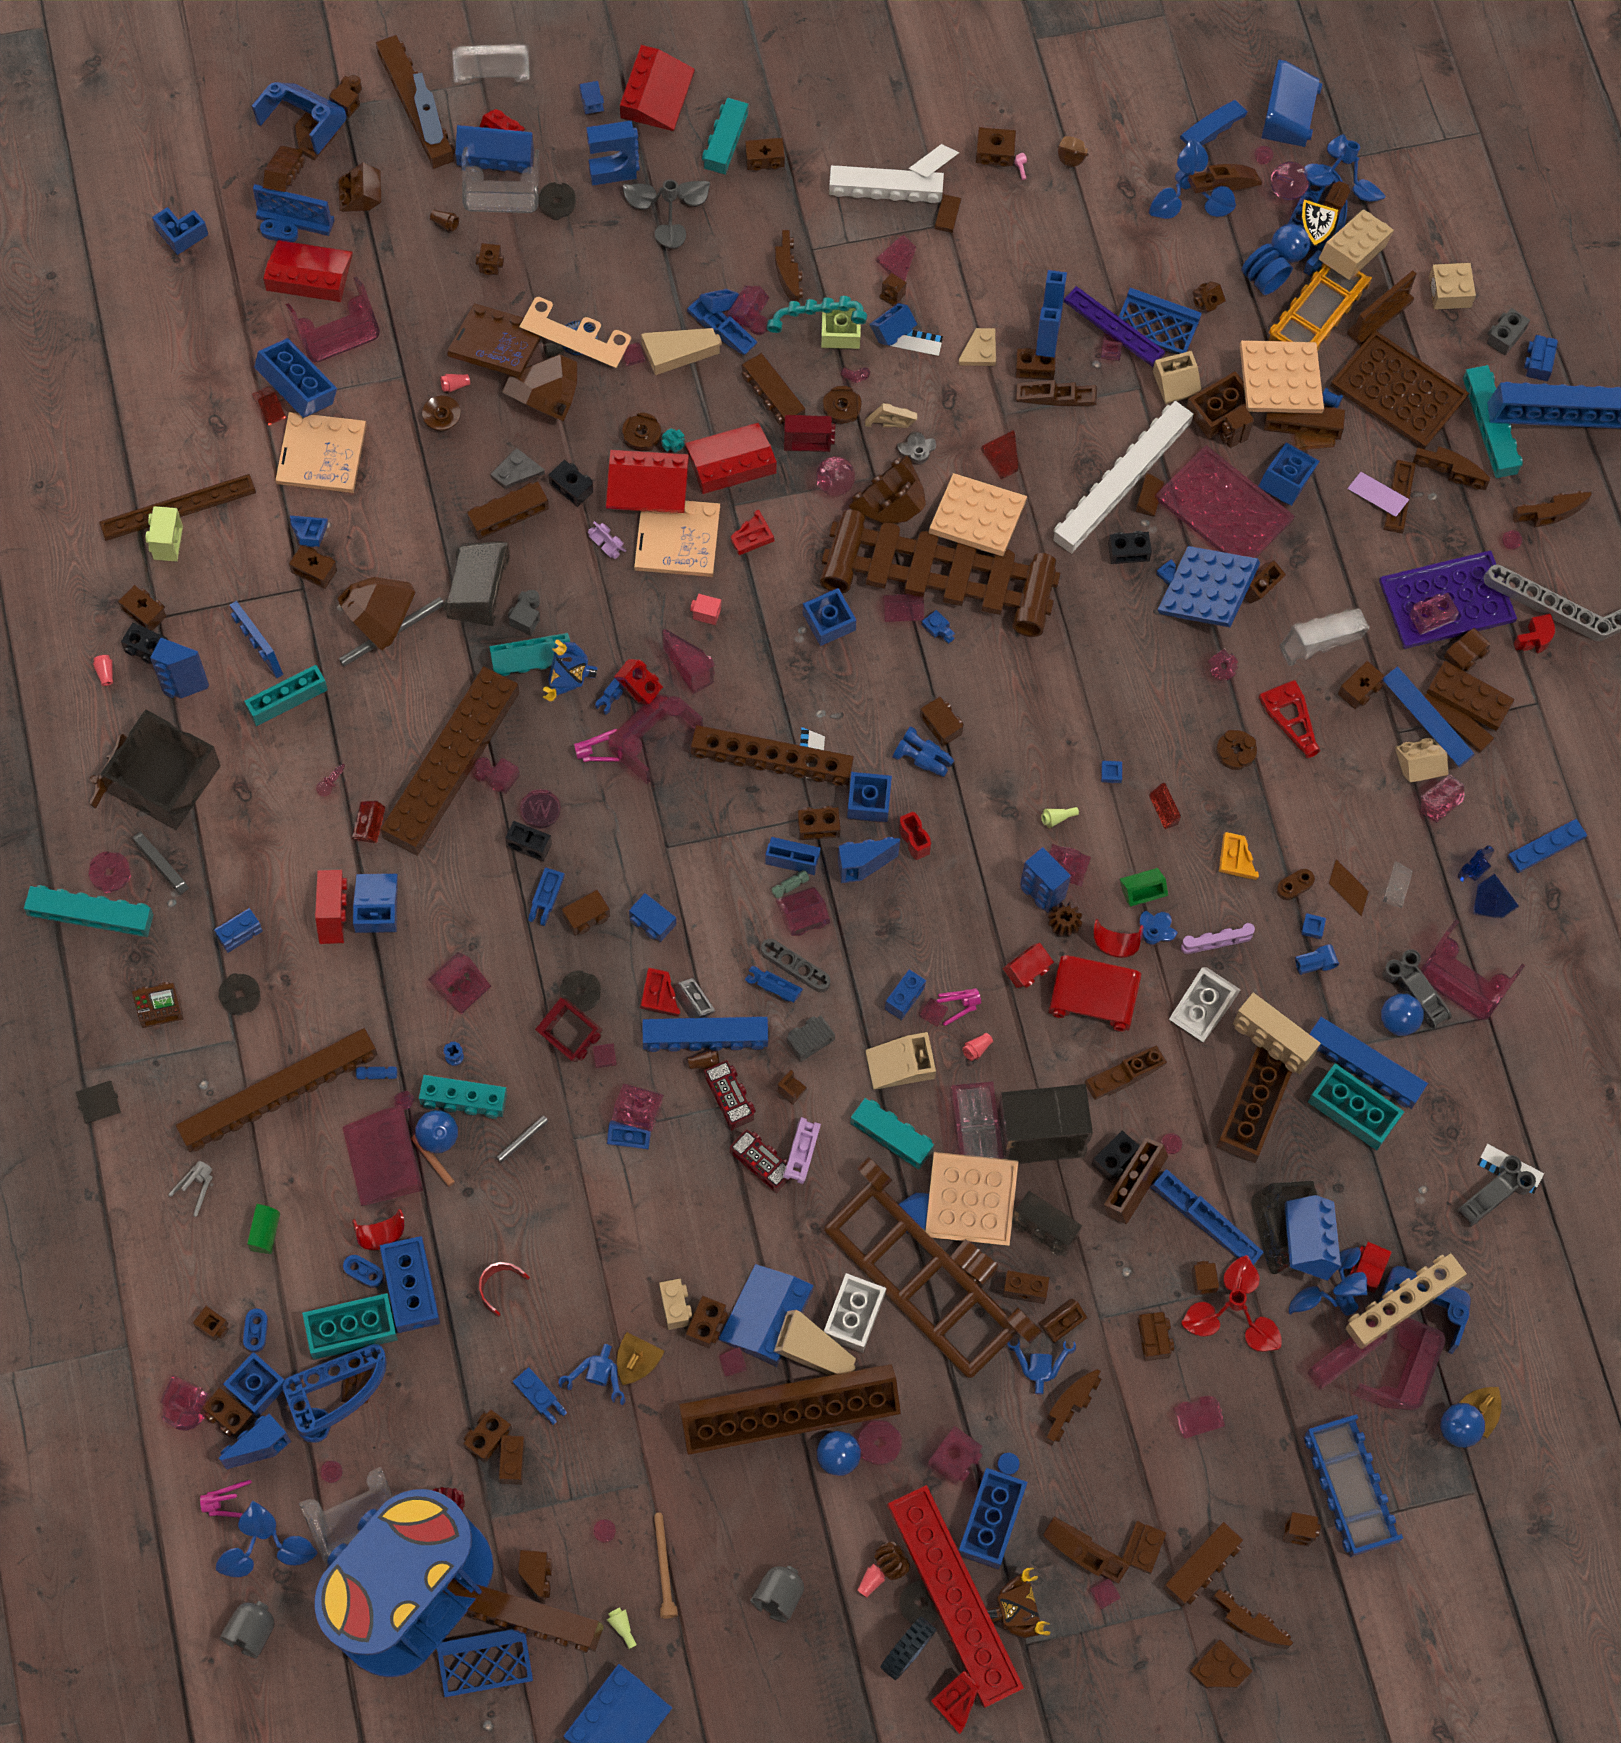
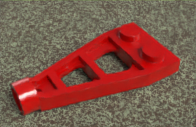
M1296 680L1259 695V699L1267 714L1298 748L1304 752L1306 758L1314 757L1321 751L1315 740L1305 697ZM1295 704L1298 710V717L1291 720L1286 719L1280 713V709ZM1302 722L1307 733L1297 736L1291 726Z

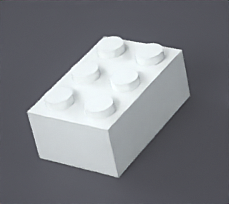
M846 1273L824 1332L838 1344L863 1353L884 1299L886 1288Z

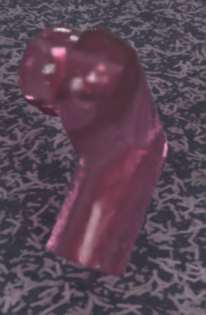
M844 367L841 376L854 383H859L868 379L870 370L867 367L852 371Z

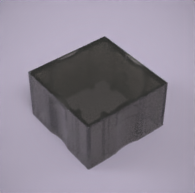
M145 709L129 732L125 743L114 753L100 775L109 794L177 830L221 765L214 746L190 733L177 729L170 722Z
M1086 1084L1001 1092L995 1117L1001 1159L1017 1160L1018 1164L1085 1157L1088 1149L1087 1144L1090 1142L1093 1134Z

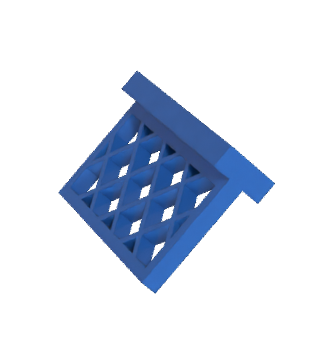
M254 184L253 192L258 209L256 212L257 219L263 221L267 219L294 224L297 229L326 236L330 235L335 220L334 216L330 215L327 201L266 189L263 186Z
M1130 288L1119 318L1123 321L1129 320L1131 326L1137 331L1140 328L1147 327L1150 334L1145 337L1163 350L1181 354L1188 351L1194 333L1200 323L1202 313ZM1128 304L1136 306L1138 312L1130 315L1127 310ZM1153 312L1156 318L1147 321L1144 313ZM1141 315L1144 323L1135 326L1132 318ZM1170 318L1173 320L1174 325L1165 328L1162 320ZM1159 322L1162 329L1153 332L1150 325ZM1185 324L1192 326V330L1183 334L1180 326ZM1177 328L1180 336L1171 339L1167 331ZM1164 333L1167 341L1159 342L1155 336ZM1182 339L1185 344L1184 349L1176 348L1173 342Z
M513 1629L441 1642L437 1647L445 1697L533 1681L526 1634L518 1633ZM516 1642H522L524 1651L519 1658L508 1652L511 1645ZM509 1644L506 1649H504L503 1647L500 1646V1645ZM494 1646L504 1651L497 1662L486 1656L489 1649ZM487 1648L484 1653H482L481 1651L478 1650V1649ZM475 1650L482 1655L475 1666L464 1660L469 1651ZM465 1652L462 1657L457 1655V1653ZM452 1654L459 1659L453 1670L444 1665L443 1656ZM505 1654L516 1660V1663L509 1672L499 1665ZM523 1655L525 1656L526 1664L521 1661ZM483 1658L494 1664V1667L487 1676L477 1669ZM461 1662L472 1668V1671L465 1680L454 1673ZM520 1663L526 1667L528 1677L518 1679L511 1673L517 1664ZM496 1667L507 1673L504 1680L499 1683L489 1678ZM445 1669H446L448 1672H450V1675H449L447 1678H446V1671H445ZM474 1671L485 1678L478 1687H474L467 1682ZM454 1675L463 1684L458 1690L449 1692L447 1682ZM509 1676L515 1679L506 1681ZM487 1680H489L491 1683H493V1684L484 1685ZM465 1684L471 1687L467 1689H462Z

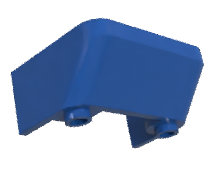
M271 83L252 105L259 126L265 122L282 100L312 114L313 119L319 122L309 134L316 154L321 152L347 118L345 109L342 106L294 83Z
M1403 1266L1392 1268L1388 1274L1379 1302L1384 1300L1382 1296L1390 1290L1395 1292L1400 1289L1399 1285L1406 1279L1410 1278L1413 1280L1416 1278L1417 1272ZM1417 1284V1288L1421 1292L1427 1291L1423 1284ZM1451 1287L1431 1301L1434 1304L1447 1308L1448 1319L1457 1325L1448 1351L1450 1354H1453L1459 1346L1469 1318L1471 1305L1469 1294L1456 1287ZM1400 1296V1300L1404 1299L1406 1296Z

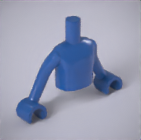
M1019 1338L1016 1346H1011L1010 1341L1007 1343L1009 1349L1015 1351L1025 1377L1036 1381L1035 1394L1039 1395L1044 1394V1382L1055 1379L1066 1356L1076 1351L1075 1341L1072 1349H1067L1066 1341H1064V1349L1055 1361L1053 1369L1052 1355L1030 1354V1365L1028 1368V1363L1020 1349Z
M608 1344L603 1345L600 1356L588 1357L569 1376H562L558 1382L560 1388H562V1384L568 1381L567 1389L571 1390L573 1387L572 1381L588 1367L585 1377L586 1381L606 1386L611 1375L613 1387L611 1399L613 1403L617 1396L622 1397L620 1400L621 1405L626 1400L624 1394L619 1389L617 1365L608 1358L612 1348Z

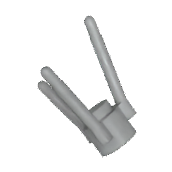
M198 1161L195 1167L193 1166L189 1173L168 1194L170 1197L173 1196L181 1187L182 1191H185L193 1180L198 1183L205 1181L193 1214L195 1217L199 1213L206 1190L213 1178L209 1175L212 1168L204 1162Z

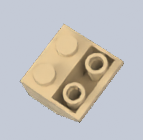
M1192 351L1155 360L1153 374L1165 404L1190 398L1202 391L1198 366Z
M1425 738L1420 742H1405L1400 746H1395L1403 776L1410 783L1448 775L1447 752L1434 739Z

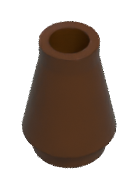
M434 209L430 214V220L436 222L447 231H454L459 225V217L455 213Z
M712 1049L688 1057L690 1069H708L720 1063L718 1051H712Z

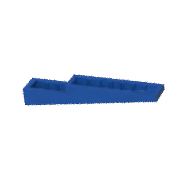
M1398 666L1384 677L1383 681L1431 737L1447 752L1448 756L1459 768L1475 756L1474 752Z
M1167 1169L1150 1186L1152 1190L1237 1259L1247 1255L1254 1265L1264 1253L1203 1197L1195 1195Z

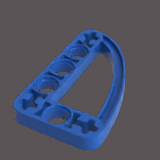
M1321 164V166H1323L1326 169V171H1329L1331 169V167ZM1335 170L1330 174L1333 178L1332 185L1338 181L1343 182ZM1308 182L1288 224H1297L1303 227L1302 221L1296 218V215L1302 214L1303 200H1310L1318 204L1326 186H1318L1320 191L1315 192L1310 189L1314 184ZM1347 200L1338 216L1334 235L1345 226ZM1328 236L1318 246H1313L1311 243L1310 250L1322 252L1326 242L1332 237Z
M373 1344L285 1379L282 1385L296 1427L301 1435L311 1436L331 1427L349 1416L371 1397L380 1385L386 1371V1355L380 1345ZM376 1351L378 1354L377 1359L372 1357V1352ZM363 1355H365L368 1363L366 1364L362 1357ZM356 1358L361 1361L357 1368L349 1367V1362L352 1359ZM336 1366L340 1368L338 1375L330 1376L328 1374L331 1367ZM375 1367L369 1381L353 1398L331 1413L315 1420L306 1394ZM316 1374L320 1377L316 1384L308 1383V1378L311 1375ZM301 1379H303V1381H304V1383H305V1385H306V1387H304V1388H303ZM292 1383L295 1384V1386H296V1390H295V1391H292V1390L290 1389V1388H291L290 1384H292ZM299 1401L306 1403L302 1411L294 1410V1405ZM306 1416V1419L310 1427L309 1429H305V1427H303L304 1422L301 1417Z

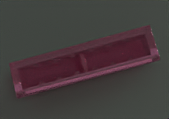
M1372 1321L1368 1324V1326L1376 1327V1324L1374 1321ZM1387 1333L1362 1350L1353 1338L1350 1337L1312 1366L1307 1374L1319 1389L1322 1390L1384 1343L1388 1338Z

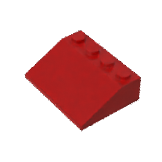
M641 45L620 103V118L674 131L695 69L660 49Z
M278 240L267 262L263 278L266 291L341 302L353 252Z
M759 423L685 443L702 494L773 475L777 471V462L771 445Z
M611 450L606 509L684 513L689 455Z

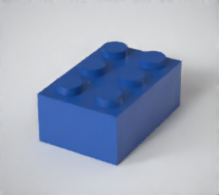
M1042 847L1025 861L1020 885L1026 895H1031L1035 899V904L1041 910L1044 909L1049 913L1053 906H1057L1066 898L1071 875Z

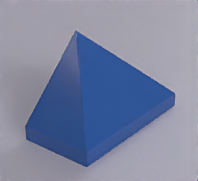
M915 1193L899 1203V1205L925 1231L929 1194Z

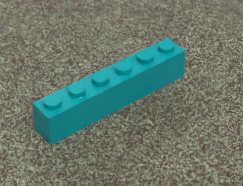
M1488 365L1466 369L1463 382L1466 391L1469 393L1468 397L1495 478L1516 475L1523 465L1521 455H1518L1517 442L1511 434V424L1490 423L1487 402L1497 389L1494 384V373L1490 372Z
M42 885L37 887L30 886L24 905V910L27 916L143 937H148L154 915L151 907L143 903L134 905L120 899L112 901L104 896H97L95 898L81 892L72 894L64 889L50 890Z

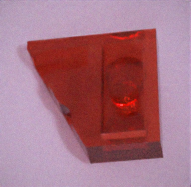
M1014 430L981 447L982 452L1001 480L1018 471Z

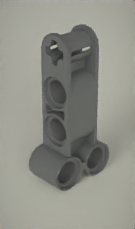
M1414 949L1406 950L1400 961L1390 960L1386 964L1382 972L1383 979L1388 983L1397 982L1405 994L1416 998L1424 1010V1020L1432 1029H1435L1439 1023L1452 1018L1451 1012L1418 968L1421 961L1420 954ZM1405 959H1412L1414 964L1407 963ZM1389 969H1395L1398 974L1394 975L1390 973Z
M1507 1156L1499 1166L1500 1175L1457 1210L1458 1213L1461 1212L1470 1222V1227L1478 1223L1515 1191L1518 1194L1526 1195L1535 1186L1536 1177L1529 1171L1522 1172L1520 1170L1522 1163L1517 1156ZM1506 1164H1512L1515 1170L1507 1169ZM1520 1179L1528 1181L1529 1186H1523L1520 1183Z

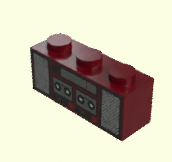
M726 1060L704 1070V1077L732 1131L754 1121L756 1110L751 1101L748 1102L745 1097L747 1092L742 1083L739 1084L736 1079L738 1074L733 1065L730 1066Z
M746 1129L730 1146V1154L777 1194L791 1179L783 1178L788 1160L779 1158L773 1147L764 1145L757 1133L754 1131L751 1133Z

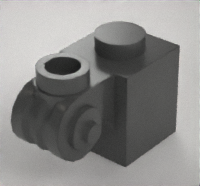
M535 590L522 591L518 597L517 605L512 607L508 614L510 626L530 636L540 622V613L535 610L540 605V598Z

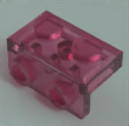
M1203 1396L1199 1398V1401L1192 1403L1184 1402L1179 1404V1407L1173 1408L1184 1439L1225 1426L1220 1403L1213 1396Z

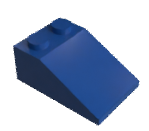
M1286 442L1266 470L1258 487L1292 506L1320 461Z

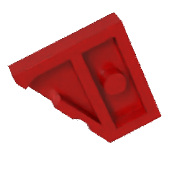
M756 510L754 517L749 522L745 521L741 528L731 536V542L738 555L775 542L774 535L760 510Z
M648 967L640 1008L679 1017L680 1009L677 1007L676 995L671 986L669 972Z
M964 1670L931 1700L959 1734L966 1726L979 1686Z

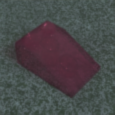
M667 629L662 630L663 649L691 692L695 694L713 684L715 675L713 659L710 656H706L703 650Z

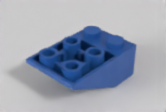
M887 837L880 841L870 839L862 843L846 842L840 845L838 850V866L841 883L862 881L898 857L900 838Z
M356 874L353 904V926L355 933L397 932L398 874Z
M270 1414L266 1417L263 1415L256 1420L255 1426L249 1432L246 1430L239 1435L238 1441L233 1446L229 1445L222 1450L219 1460L226 1469L275 1457L291 1440L285 1430Z

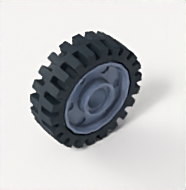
M922 1616L919 1617L890 1651L880 1668L896 1681L925 1648L937 1629Z

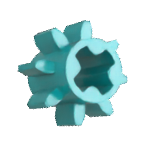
M672 428L668 429L662 435L663 440L661 442L663 443V448L667 452L670 450L674 453L680 451L685 445V435L680 429L677 431Z

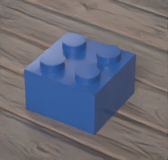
M839 588L803 603V616L820 646L856 631V618Z
M851 772L847 818L887 822L892 776Z
M253 1352L223 1385L231 1395L258 1418L283 1392L282 1385L285 1380Z

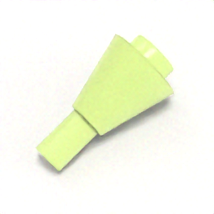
M1077 807L1067 810L1044 809L1041 819L1044 825L1052 828L1068 817L1079 815V810Z
M619 1607L608 1613L610 1618L607 1621L623 1637L628 1648L636 1646L637 1644L630 1633L631 1629L626 1609L622 1611Z

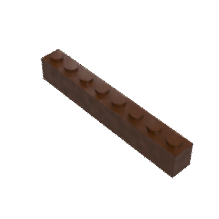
M397 35L377 41V54L432 168L435 169L454 162L453 154L456 153L452 142H448V134L445 128H442L444 137L440 143L430 145L424 139L414 100L417 89L413 74H418V71L413 70L412 59L410 55L406 56V48L403 41H399ZM429 107L423 108V110L428 111L430 109Z
M454 1578L446 1587L455 1596L476 1598L467 1609V1613L474 1615L473 1618L486 1622V1619L494 1621V1625L501 1628H506L507 1625L514 1627L513 1630L518 1633L526 1634L528 1631L534 1633V1637L544 1641L548 1637L554 1639V1643L560 1646L567 1647V1644L575 1646L574 1649L583 1653H587L588 1650L596 1651L604 1628L599 1621L481 1585H477L482 1590L480 1595L475 1590L471 1593Z

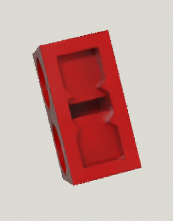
M628 659L614 678L639 704L649 705L663 686L658 682L659 678L647 670V666L643 661Z

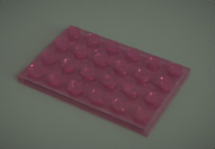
M1207 445L1155 495V498L1220 552L1257 558L1295 518L1292 513Z

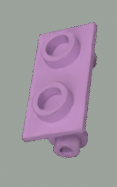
M595 521L593 522L596 527L589 529V537L598 546L605 541L606 543L601 549L610 558H618L620 550L626 552L622 547L624 543L617 536L613 538L609 534L611 530L604 523L598 524Z

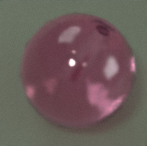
M1293 161L1279 164L1273 170L1270 179L1271 188L1275 195L1283 200H1295L1303 196L1309 186V181L1306 178L1308 173L1305 167Z
M832 456L824 459L819 464L816 471V481L819 488L826 494L840 496L851 490L856 474L854 467L848 460L843 457Z

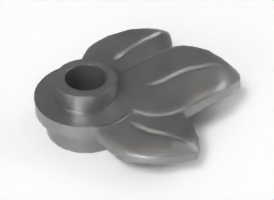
M912 432L908 436V442L898 443L897 448L903 456L907 455L911 457L913 462L923 464L929 458V453L935 450L936 441L934 438L925 440L922 433Z

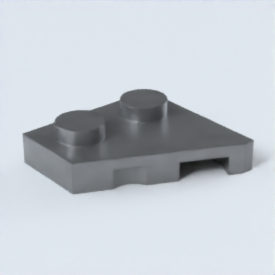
M516 448L491 473V478L507 489L515 486L517 483L526 482L529 480L528 478L535 475H544L545 469Z

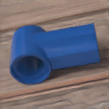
M1331 944L1319 947L1314 952L1295 957L1296 968L1300 975L1320 969L1322 971L1331 970L1339 965L1333 945Z

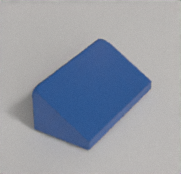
M723 289L701 294L699 298L710 312L716 313L738 308L740 294Z
M611 1120L607 1144L649 1149L652 1125Z

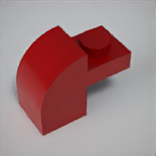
M1551 614L1531 618L1528 624L1530 633L1518 635L1514 642L1516 651L1522 649L1523 651H1528L1535 647L1538 654L1548 648L1555 634V625Z

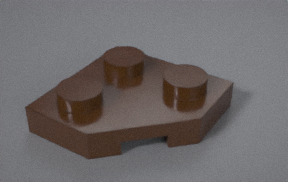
M305 113L295 125L298 147L303 150L304 155L315 161L334 139L337 132L321 152L316 154L309 134L319 122L315 121L310 114Z
M1221 1639L1190 1670V1673L1205 1688H1237L1252 1672Z

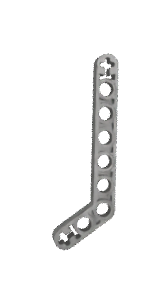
M1501 565L1491 566L1484 575V583L1488 587L1543 615L1551 614L1553 620L1592 640L1602 641L1621 632V625L1616 624L1614 619H1617L1621 624V609L1601 617ZM1509 582L1514 583L1516 588H1512ZM1527 591H1530L1533 594V597H1530L1527 594ZM1544 600H1548L1551 606L1546 605ZM1562 609L1567 610L1569 615H1565ZM1580 618H1583L1586 621V624H1583L1580 621ZM1597 627H1601L1604 633L1599 632Z

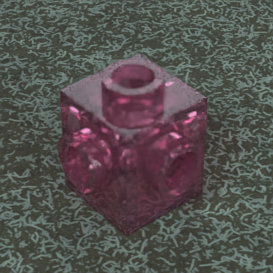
M1225 649L1207 661L1211 666L1209 671L1215 679L1219 677L1220 680L1225 678L1228 681L1237 674L1235 670L1238 668L1236 664L1239 662L1232 653L1229 655ZM1221 663H1225L1227 668L1222 669Z

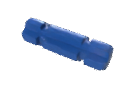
M388 1066V1069H385V1067H368V1069L357 1067L356 1069L357 1079H366V1077L368 1079H385V1077L396 1079L398 1074L397 1067Z

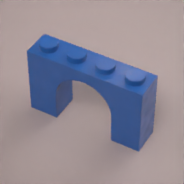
M632 120L586 127L590 154L620 151L611 156L588 159L592 186L637 179L636 171H640L638 162L637 128H633Z
M1048 270L1044 303L1039 321L1036 355L1055 357L1067 272Z

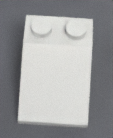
M1202 967L1169 1020L1204 1042L1239 994L1240 989L1207 967Z

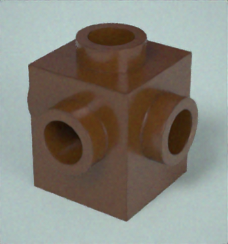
M481 243L480 254H476V265H479V272L486 275H498L499 268H503L504 263L501 245Z
M1212 281L1202 283L1198 286V289L1192 291L1195 306L1207 312L1215 310L1218 305L1226 302L1221 285Z

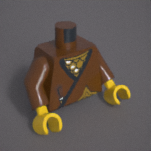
M1026 1568L1022 1574L1009 1580L1000 1590L999 1596H997L998 1607L986 1609L992 1622L1001 1620L1004 1630H1008L1011 1634L1022 1638L1034 1637L1039 1634L1048 1636L1051 1633L1043 1631V1627L1050 1625V1623L1040 1621L1031 1583H1027V1581L1038 1579V1576L1032 1578L1029 1576V1572L1034 1570V1568Z

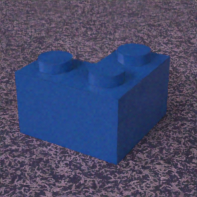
M167 207L152 217L155 230L177 255L208 236L206 223L195 210L178 220Z

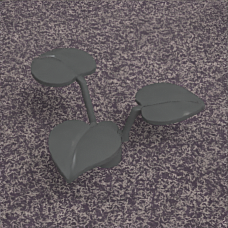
M669 179L664 181L663 188L659 189L657 195L656 190L648 184H624L623 191L627 202L636 209H648L651 206V202L655 203L662 194L664 200L669 202V225L658 226L655 230V239L659 244L675 249L682 246L685 242L686 230L680 224L672 225V202L678 196L687 205H702L707 199L710 182L691 181L678 186L675 180Z

